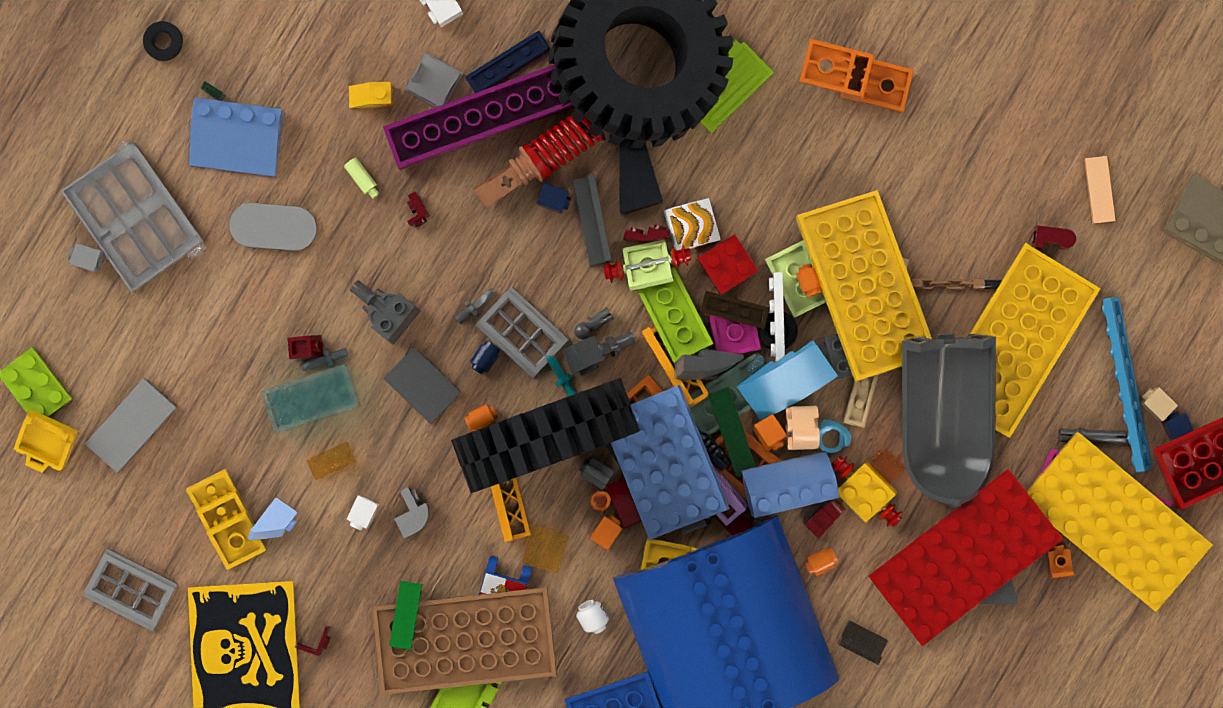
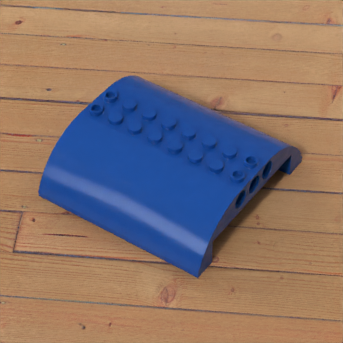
M778 515L757 522L758 526L647 569L636 573L631 570L613 577L662 708H792L821 694L839 680Z

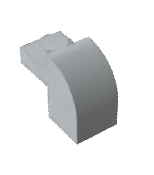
M410 487L400 491L410 511L395 518L404 539L423 529L430 515L428 503L419 506L420 497L416 490L413 489L411 491Z

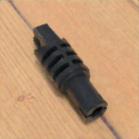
M699 430L711 463L720 471H723L730 463V460L724 454L725 451L706 432Z

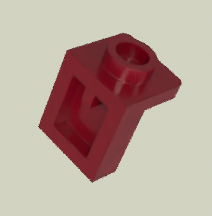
M413 192L408 195L410 201L407 204L412 213L417 212L418 215L407 222L410 226L415 225V227H419L427 222L426 218L430 215L418 193Z
M321 335L287 338L289 359L323 356L324 344Z

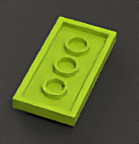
M675 267L671 268L672 282L637 289L675 365V362L683 354L695 355L703 349L714 346Z

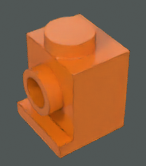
M1056 545L1046 552L1048 575L1050 578L1074 575L1069 548H1064V545ZM1059 557H1063L1064 563L1062 565H1058L1057 559Z

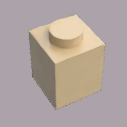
M1150 387L1141 396L1143 400L1140 404L1158 422L1164 421L1178 406L1160 387L1154 389Z

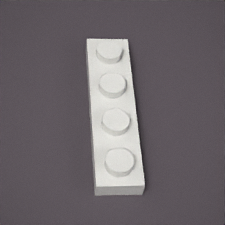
M773 273V278H769V291L774 293V300H770V313H774V322H770V334L775 335V344H771V357H775V361H778L785 356L783 274Z

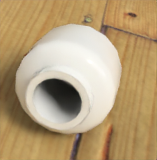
M594 600L582 603L578 607L579 611L576 617L583 630L588 633L594 632L595 634L605 630L609 616L603 605Z

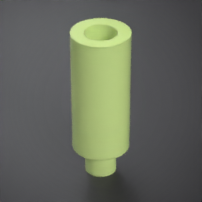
M357 157L344 165V168L364 194L368 193L372 199L379 195L375 188L377 186L376 182Z

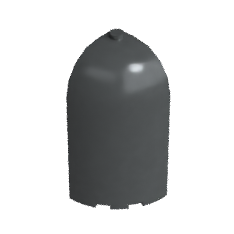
M937 334V339L919 336L902 341V427L905 469L913 484L925 496L938 502L947 503L949 507H960L961 504L977 496L978 491L987 483L994 464L996 336L968 334L966 338H954V334Z

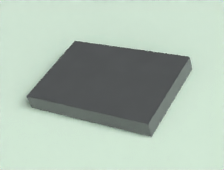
M414 347L383 378L430 424L461 394Z

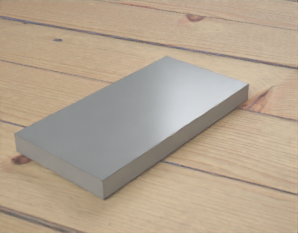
M143 378L85 444L114 471L119 473L177 407Z

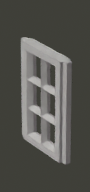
M512 287L501 296L476 324L483 333L532 378L548 363L546 357H554L569 340ZM508 301L521 312L514 321L501 310ZM497 313L510 324L503 333L489 322ZM525 316L538 327L531 337L517 325ZM513 328L527 339L520 349L506 337ZM541 332L555 343L547 352L534 341ZM530 344L544 355L536 364L523 353Z
M106 549L83 596L154 631L178 584L110 549ZM108 563L124 570L120 581L103 574ZM129 573L145 581L140 592L124 585ZM101 578L117 585L112 596L96 589ZM149 584L165 591L160 602L144 595ZM121 588L137 596L132 607L116 599ZM141 599L157 606L152 617L136 609Z

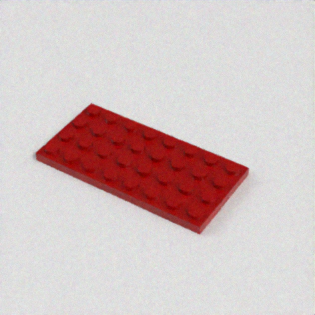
M1007 469L978 491L977 496L961 504L960 507H957L868 577L921 646H924L1060 543L1063 537L1012 472Z

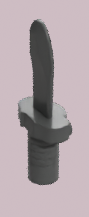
M489 289L472 304L469 301L465 302L467 308L455 317L456 320L461 324L472 314L478 317L480 314L476 310L493 297L494 289Z
M327 348L323 350L324 356L307 361L302 366V370L306 371L328 363L330 368L334 367L333 361L347 357V350L343 348L330 353Z

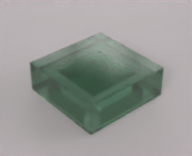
M206 81L201 86L204 92L218 101H223L226 97L223 92Z

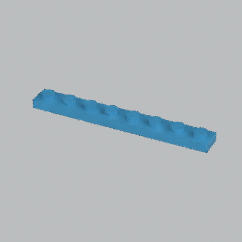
M1120 297L1103 299L1102 310L1107 319V335L1111 339V356L1115 360L1116 365L1115 377L1119 381V398L1124 407L1123 419L1127 424L1129 432L1127 439L1132 448V464L1136 468V472L1153 469Z

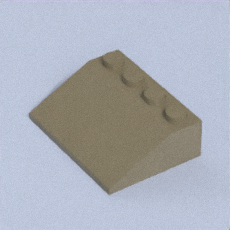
M1192 174L1161 231L1222 266L1223 190Z

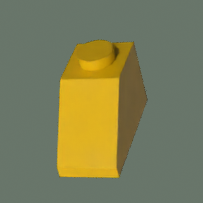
M367 82L349 86V108L393 107V85L391 82Z

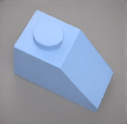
M275 498L251 529L248 539L252 541L282 537L286 530L290 532L296 525L297 521L294 519L297 512L278 498Z

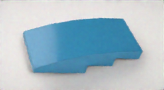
M812 340L796 353L791 351L777 362H769L736 387L759 419L762 420L799 402L838 377V375Z

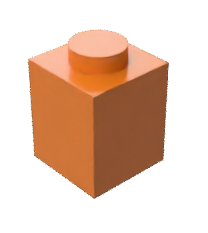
M773 414L754 425L753 432L767 452L771 449L776 451L785 445L784 441H786L787 434Z
M612 515L609 518L604 516L590 538L608 550L623 529L619 526L621 521Z

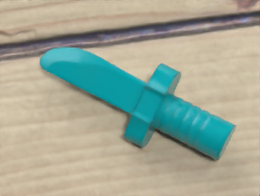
M547 356L546 359L559 379L555 382V385L557 387L562 385L568 396L577 394L569 381L573 378L571 373L565 375L558 361L552 356Z

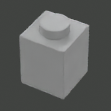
M75 243V246L71 247L68 254L69 264L99 273L104 252Z

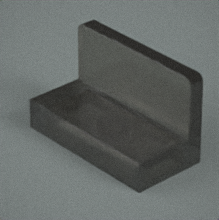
M848 621L837 644L879 665L882 659L881 654L888 640L852 621Z

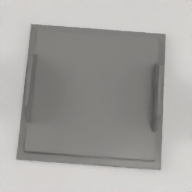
M425 52L404 91L436 108L447 104L464 73Z

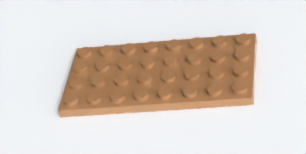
M548 587L420 601L412 650L389 646L396 604L372 607L381 695L557 676Z

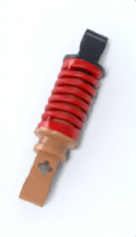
M569 115L566 117V121L561 120L559 122V126L554 125L552 130L548 129L545 131V135L540 134L538 140L533 139L531 145L525 144L518 148L520 152L519 157L510 159L509 166L478 184L474 191L485 208L489 207L521 184L527 186L528 182L534 178L543 182V179L553 174V169L555 171L559 170L558 162L561 166L567 164L564 157L568 161H572L574 159L572 153L576 157L580 156L579 148L582 152L587 151L588 148L584 140L590 147L595 146L596 140L599 142L605 141L604 132L602 131L596 137L588 132L592 125L589 120L584 118L577 123ZM503 176H506L507 178L511 177V179L509 180L510 184L508 186H506L505 184L501 185V183L503 182Z

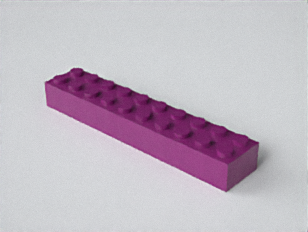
M555 64L383 126L398 169L401 171L575 108L571 102L563 106L558 98L562 86L561 84L553 86L551 81V74Z

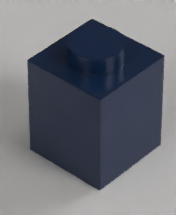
M543 183L537 205L562 214L563 209L568 210L571 198L568 197L569 191Z
M1176 411L1171 413L1167 420L1161 422L1169 441L1193 431L1186 413L1179 414Z

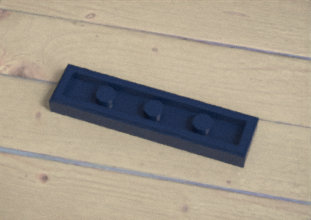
M538 30L471 72L465 78L475 93L494 86L550 50V47Z

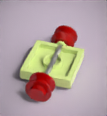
M662 239L622 248L625 264L622 265L617 259L614 265L606 262L607 266L603 267L606 280L610 279L611 283L617 277L622 281L625 272L629 288L632 291L672 282L673 276L670 264L673 262V265L679 268L680 263H685L688 266V261H692L690 249H685L684 245H682L681 250H676L673 247L671 255L668 254L666 240Z

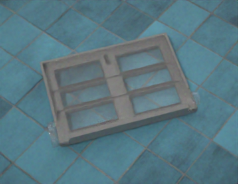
M125 140L116 146L118 149L116 153L62 189L61 192L124 283L133 293L183 257L187 256L189 260H192L205 252L208 247L133 141L129 143Z

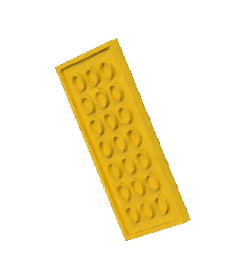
M878 190L797 215L798 226L813 267H815L823 295L855 382L902 367V341L919 336H925L929 339H932Z
M1024 243L1000 285L969 333L996 336V431L1007 438H1010L1101 289L1027 243Z
M1079 432L1074 434L1026 491L1060 533L1155 612L1213 546L1212 543Z

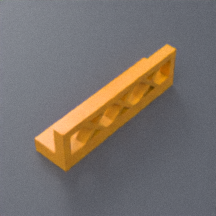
M648 327L643 330L644 338L673 386L681 385L689 408L708 398L709 393L700 379H696V382L675 379V369L672 366L674 363L667 358V349L664 343L658 342L654 336L658 332L656 327L653 329ZM690 385L700 387L703 394L693 400L688 393Z
M517 477L511 479L514 486L510 493L501 489L500 483L491 486L504 542L531 535ZM514 490L516 492L517 498L512 495ZM503 493L506 494V495H508L505 501H504ZM510 497L518 501L519 504L515 515L506 509V503ZM519 511L521 512L522 519L517 517ZM508 514L513 517L511 522L509 521ZM515 518L524 524L525 532L513 535L511 525Z

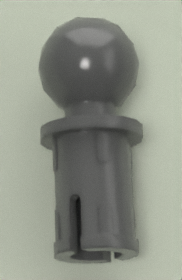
M605 307V309L593 317H587L588 323L581 322L577 324L574 329L575 336L579 339H587L591 335V330L595 329L598 332V328L613 320L614 317L608 308Z

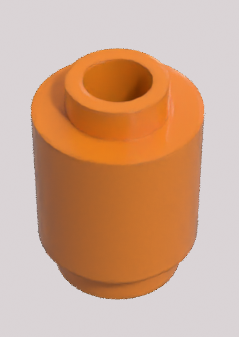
M811 263L799 267V272L796 273L802 293H805L807 298L821 293V284L815 267H812Z
M485 404L469 412V415L464 417L470 431L473 432L497 423L496 418H498V414L493 405L489 407L488 404Z
M830 547L806 557L808 562L804 564L810 575L815 574L818 577L835 568L834 565L838 564L839 561Z

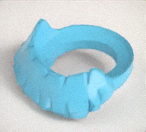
M825 419L822 423H819V447L823 451L836 453L843 447L849 446L852 436L843 424L831 419ZM835 429L840 433V441L836 447L828 448L822 443V436L825 432Z

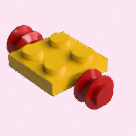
M847 455L844 458L839 456L831 464L833 471L837 470L839 472L838 479L847 478L838 487L839 496L865 523L880 511L879 520L885 519L887 521L886 527L897 525L902 519L900 516L902 511L896 512L894 510L895 504L888 506L886 504L898 492L867 461L853 472L854 463L848 464L846 462Z

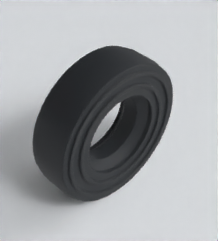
M155 22L144 32V49L148 55L156 60H171L182 49V34L170 22ZM160 33H167L171 37V44L166 49H159L155 45V37Z
M784 312V325L787 329L784 337L786 349L795 342L798 335V326L795 319L790 314ZM768 313L764 329L758 328L760 340L770 349L771 344H775V338L770 335V322H774V313Z

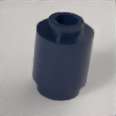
M488 341L480 344L470 359L472 363L471 368L481 375L483 372L488 373L498 359L500 349Z

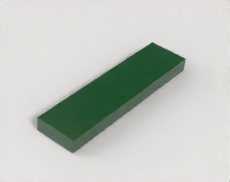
M726 387L709 393L708 397L737 478L742 476L741 470L754 468L756 465L730 389Z

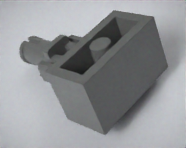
M356 281L354 284L361 289V292L354 286L350 288V292L354 293L372 308L370 310L365 305L362 307L368 313L369 319L373 324L371 328L394 345L421 310L399 293L395 295L376 289V292L381 295L380 298L363 285L361 281Z
M632 332L616 338L609 336L605 338L604 343L598 345L595 337L592 336L574 343L562 351L572 375L579 372L582 376L599 368L598 363L604 361L603 356L611 354L612 357L617 356L619 350L635 344V338Z
M838 334L823 337V341L818 342L816 345L838 375L833 380L852 376Z

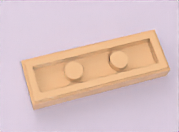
M1107 156L1085 158L1084 163L1092 224L1116 221Z

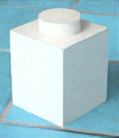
M358 495L347 517V520L351 521L350 526L361 531L363 527L369 528L380 504Z

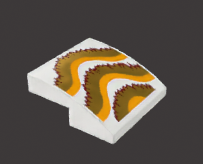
M709 198L664 210L673 246L676 250H681L682 245L685 246V249H693L721 240Z

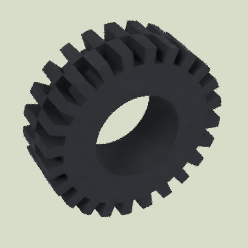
M570 0L552 34L550 42H553L554 45L549 52V64H555L551 74L553 86L559 84L562 86L558 96L561 104L564 106L571 102L575 106L571 117L577 123L584 118L589 120L592 125L588 132L596 137L603 130L611 133L609 143L619 145L627 138L630 139V148H641L647 141H651L653 147L663 145L670 137L674 141L683 137L690 128L694 129L717 103L718 97L725 90L729 81L725 76L733 66V58L726 57L733 46L732 36H722V32L728 25L727 19L724 14L718 17H714L712 14L718 4L717 1ZM624 24H640L658 32L668 42L674 54L675 75L673 80L659 87L647 88L636 86L621 78L612 68L605 50L606 33Z
M619 378L452 439L451 442L470 493L607 445L640 432L622 379Z

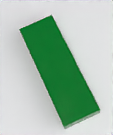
M400 581L390 647L412 650L423 584Z

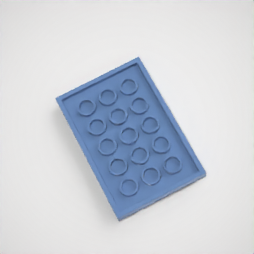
M681 385L631 404L640 432L614 441L611 445L649 540L730 509Z

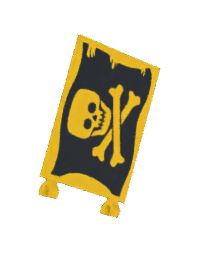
M294 581L188 587L193 708H300L297 648H295L297 639Z

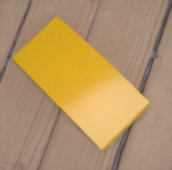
M226 469L186 488L196 508V512L207 530V535L227 570L266 551L262 539L252 541L248 539L249 533L255 524Z

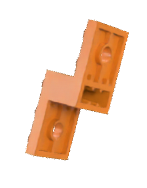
M810 38L799 82L839 92V97L903 113L914 69L874 60L873 54ZM823 60L830 61L832 69L828 72L822 71L820 69V62ZM884 80L892 82L893 89L886 92L882 89L881 83Z

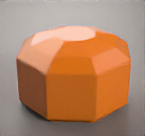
M598 490L591 494L590 504L594 510L603 512L610 507L611 498L606 491Z

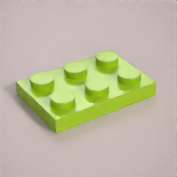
M34 347L28 349L0 371L1 380L26 413L32 409L47 417H51L73 400Z

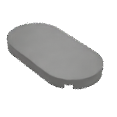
M247 203L239 206L232 213L229 221L232 237L238 243L247 247L300 251L309 246L317 235L315 219L307 210L300 207Z

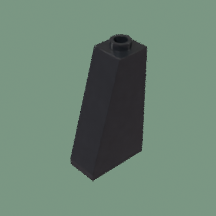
M627 138L619 144L620 215L663 203L646 143L641 148H630V139Z

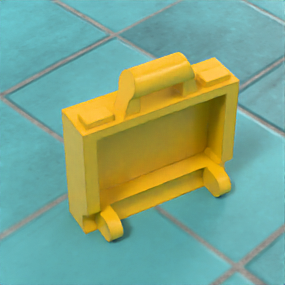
M31 409L27 412V416L22 424L14 450L22 455H26V466L43 473L48 466H51V468L57 471H62L67 465L79 431ZM32 458H34V459H36V460H38V461H40V462H43L44 464H41V463H39V462L33 460Z

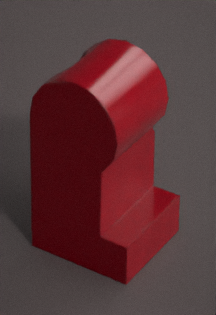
M1039 225L1034 227L1032 247L1041 250L1044 248V244L1056 245L1059 249L1064 250L1072 247L1076 242V235L1072 230Z
M836 499L828 500L803 524L817 538H820L846 509Z

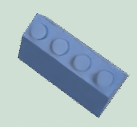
M826 451L741 470L749 513L754 518L840 498L836 476Z

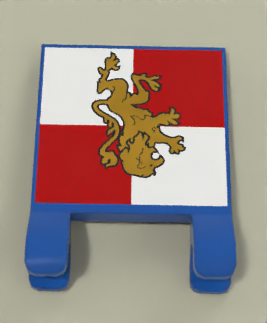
M490 556L479 595L526 590L532 567L525 565L522 569L520 580L494 573L498 557Z

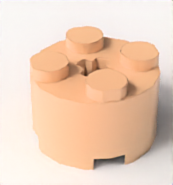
M817 406L785 408L787 420L785 432L787 434L788 450L818 449L820 430L818 428V419H816L819 418Z

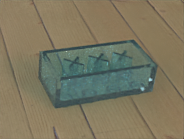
M347 364L261 391L275 434L361 407Z

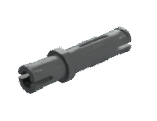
M1060 428L1058 431V435H1069L1058 437L1059 442H1068L1076 432H1079L1091 443H1126V438H1116L1126 436L1125 430Z

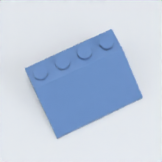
M194 97L189 165L276 177L285 112L277 108Z

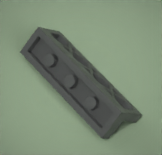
M591 174L585 178L575 179L573 184L590 266L611 262L595 176Z

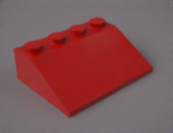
M1223 417L1153 449L1166 488L1176 509H1184L1223 491Z

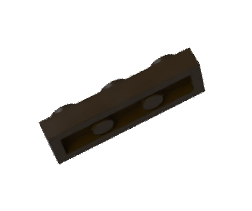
M705 291L700 313L761 329L765 327L769 307Z

